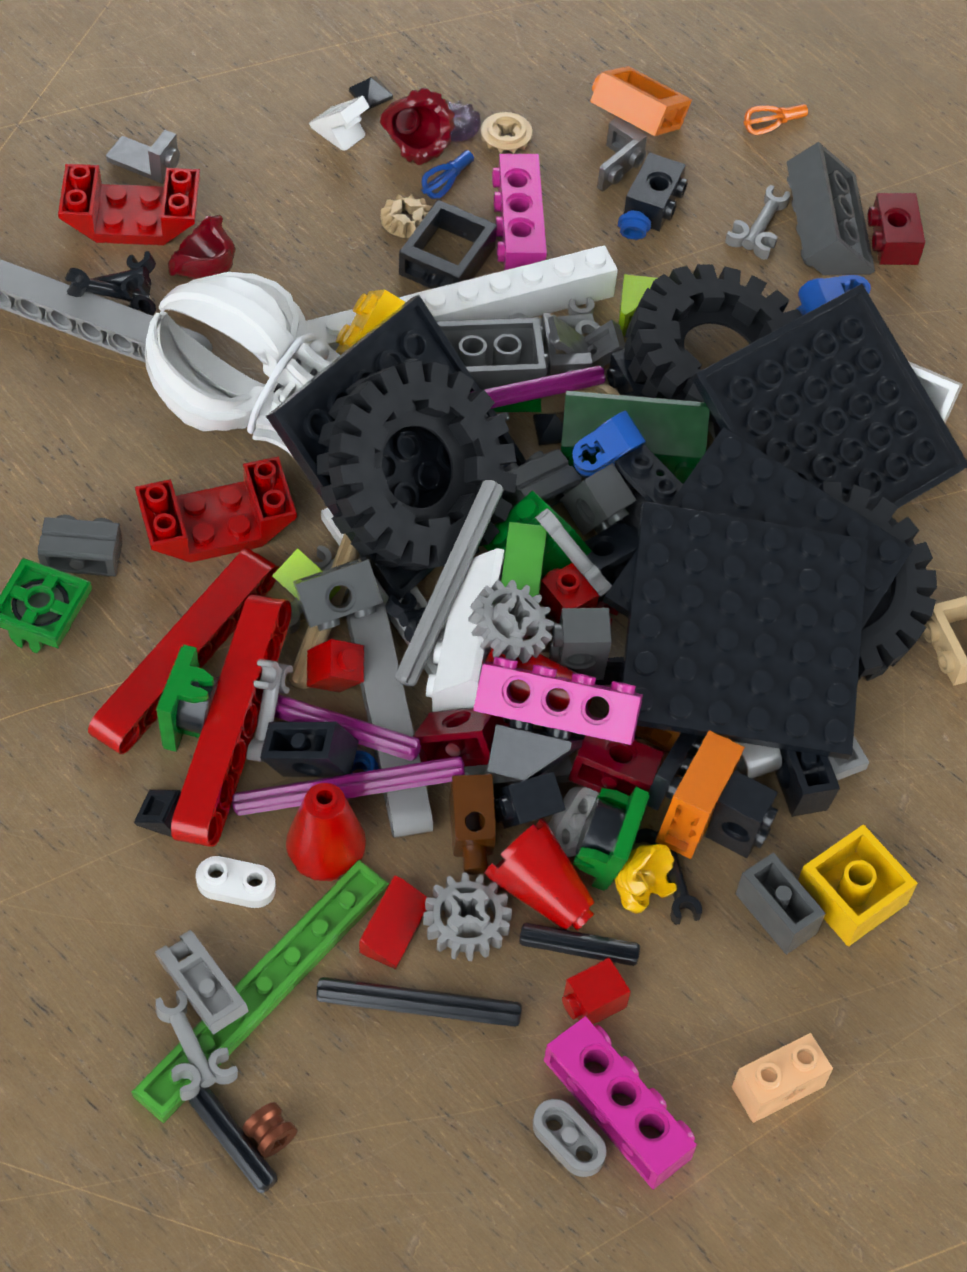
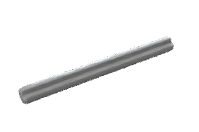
M493 480L483 481L395 674V679L406 686H415L503 493V487Z

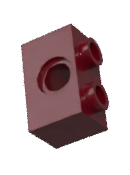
M877 193L874 206H870L868 209L867 222L869 227H873L872 250L877 251L879 265H919L926 242L916 193Z
M474 708L429 713L413 735V737L420 740L421 750L419 757L421 762L459 756L462 758L465 767L488 765L496 724L504 723L503 717L473 711Z
M585 735L568 780L600 793L602 788L617 790L630 796L636 787L649 792L664 752L635 740L629 745Z

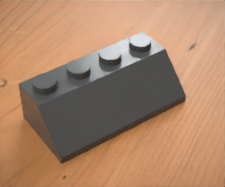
M817 142L787 161L789 173L787 181L792 189L793 200L791 204L798 222L796 231L801 238V257L807 266H813L823 275H870L875 272L856 174L820 142Z
M539 318L436 321L480 390L546 377V362Z

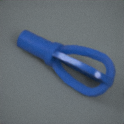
M465 150L453 161L433 167L422 176V193H426L432 199L444 196L452 187L455 178L460 172L474 161L473 154ZM445 170L440 175L431 180L429 183H427V180L430 176H432L436 172ZM447 181L445 186L438 193L432 192V190L438 188Z

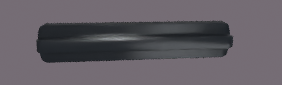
M524 923L522 925L519 938L522 946L597 960H605L610 957L614 963L630 966L637 964L640 953V946L635 942L531 923Z
M201 1087L199 1093L194 1098L188 1100L254 1188L259 1193L268 1191L277 1183V1174L209 1087Z

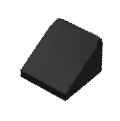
M149 790L134 823L139 827L172 837L171 822L181 791Z

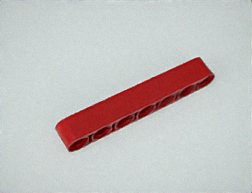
M250 548L243 549L96 712L88 727L89 735L121 755L127 753L157 720V705L183 644L197 648L199 668H202L235 631L247 597L249 595L265 596L276 582L272 575L280 567Z
M249 595L244 603L172 818L171 834L176 841L214 847L220 840L232 804V797L236 792L247 758V749L253 739L258 723L263 689L254 687V680L259 681L262 676V667L258 666L257 662L259 659L278 662L292 615L291 604L287 599Z

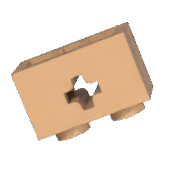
M809 1033L739 1068L732 1084V1089L754 1123L825 1087L833 1067L813 1035Z

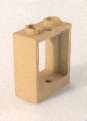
M967 596L935 604L932 617L924 625L927 628L923 635L928 643H932L938 655L939 667L943 673H947L953 686L967 682V656L949 623L967 619Z

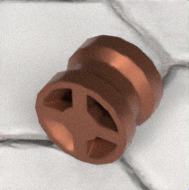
M271 1102L258 1109L248 1118L242 1128L247 1137L254 1138L258 1142V1151L264 1158L270 1157L282 1150L297 1134V1128L290 1121H285L281 1116L282 1109L276 1102Z

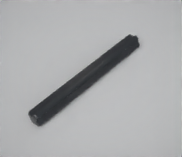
M327 977L319 979L316 997L319 1002L513 1027L519 1026L522 1011L521 1004L514 1001Z

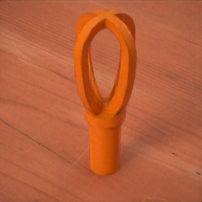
M805 104L788 108L767 105L751 107L745 113L743 124L750 134L761 135L774 130L780 124L786 123L789 120L807 117L808 108ZM769 111L776 113L775 115L750 120V116L754 112ZM777 119L773 124L758 130L753 129L751 124Z

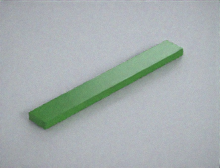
M358 860L234 987L245 1001L249 1012L215 1034L211 1033L203 1020L193 1028L207 1060L211 1053L219 1048H227L230 1055L382 898L389 883ZM180 1043L132 1091L133 1098L163 1124L186 1101L181 1100L180 1088L192 1082L186 1078L173 1082L171 1078V1070L176 1065L181 1063L190 1064Z

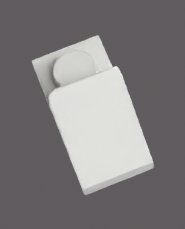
M364 96L330 107L309 122V125L329 142L345 151L365 137V131L359 122L362 120L360 114L367 110L369 105Z

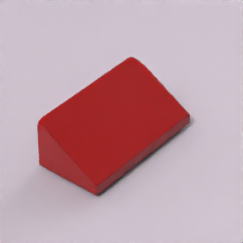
M394 875L359 941V953L397 969L423 919L424 912L427 911L425 910L427 896L404 879Z

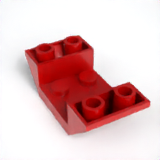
M65 164L58 217L96 243L165 245L195 224L200 169L166 168L164 186L102 184L99 165Z
M279 456L244 463V481L182 495H175L171 479L136 486L135 492L151 550L192 563L241 552L245 548L255 549L263 547L297 518Z

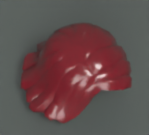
M421 88L419 91L412 90L408 96L392 102L382 112L380 118L382 127L388 132L391 140L400 147L402 158H405L407 162L414 161L417 165L428 163L433 157L438 158L451 143L450 132L455 129V124L452 121L455 116L449 110L448 102L445 99H441V94L431 92L427 88Z
M207 215L200 222V225L193 229L192 234L187 235L180 244L179 250L171 255L167 263L170 276L179 275L198 279L230 271L236 248L222 227L223 218L221 215Z

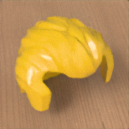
M641 845L630 852L628 861L615 878L616 888L621 898L622 906L634 914L642 913L649 905L651 893H656L664 898L677 891V885L667 881V874L673 868L674 857L667 845Z

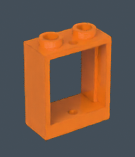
M629 66L601 72L592 85L594 93L590 100L591 103L653 136L680 129L692 102L691 98Z
M710 730L708 731L673 795L656 838V843L667 845L669 849L689 859L692 858L709 826L716 803L734 770H736L745 747L733 742L729 738L718 735Z

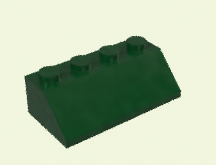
M566 390L561 452L569 461V466L574 467L573 448L575 444L595 431L604 422L625 410L646 440L645 446L682 484L685 483L706 453L710 410L705 402ZM584 452L582 455L583 462L588 460L592 465L597 461L596 454L591 456L588 452ZM656 473L658 476H664L663 473Z

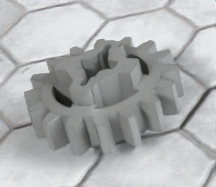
M498 580L491 588L485 586L470 606L473 612L468 617V621L477 624L471 632L472 636H482L484 640L480 647L482 649L489 646L494 649L493 658L495 656L499 657L502 653L506 655V658L515 660L519 657L522 663H526L532 656L536 658L553 637L549 631L554 626V622L545 619L551 609L550 607H540L538 603L541 601L542 596L540 594L534 597L530 596V586L528 585L519 590L514 580H511L506 587ZM528 635L532 636L531 639L523 641L528 637Z
M467 872L462 873L461 882L457 883L451 876L446 877V888L444 889L436 884L433 887V897H427L425 900V910L427 912L423 914V925L429 926L427 928L428 940L438 938L437 950L439 952L447 947L451 948L452 959H456L460 952H465L467 960L472 961L476 951H479L484 958L489 957V945L500 949L503 941L502 936L509 935L510 923L508 921H511L512 908L505 907L507 906L508 896L507 894L496 895L498 884L495 882L489 886L483 885L484 875L479 874L475 882L469 881ZM489 907L494 914L495 920L493 924L490 922L491 917L487 915ZM442 909L445 911V917L448 918L446 926L443 925L440 917Z

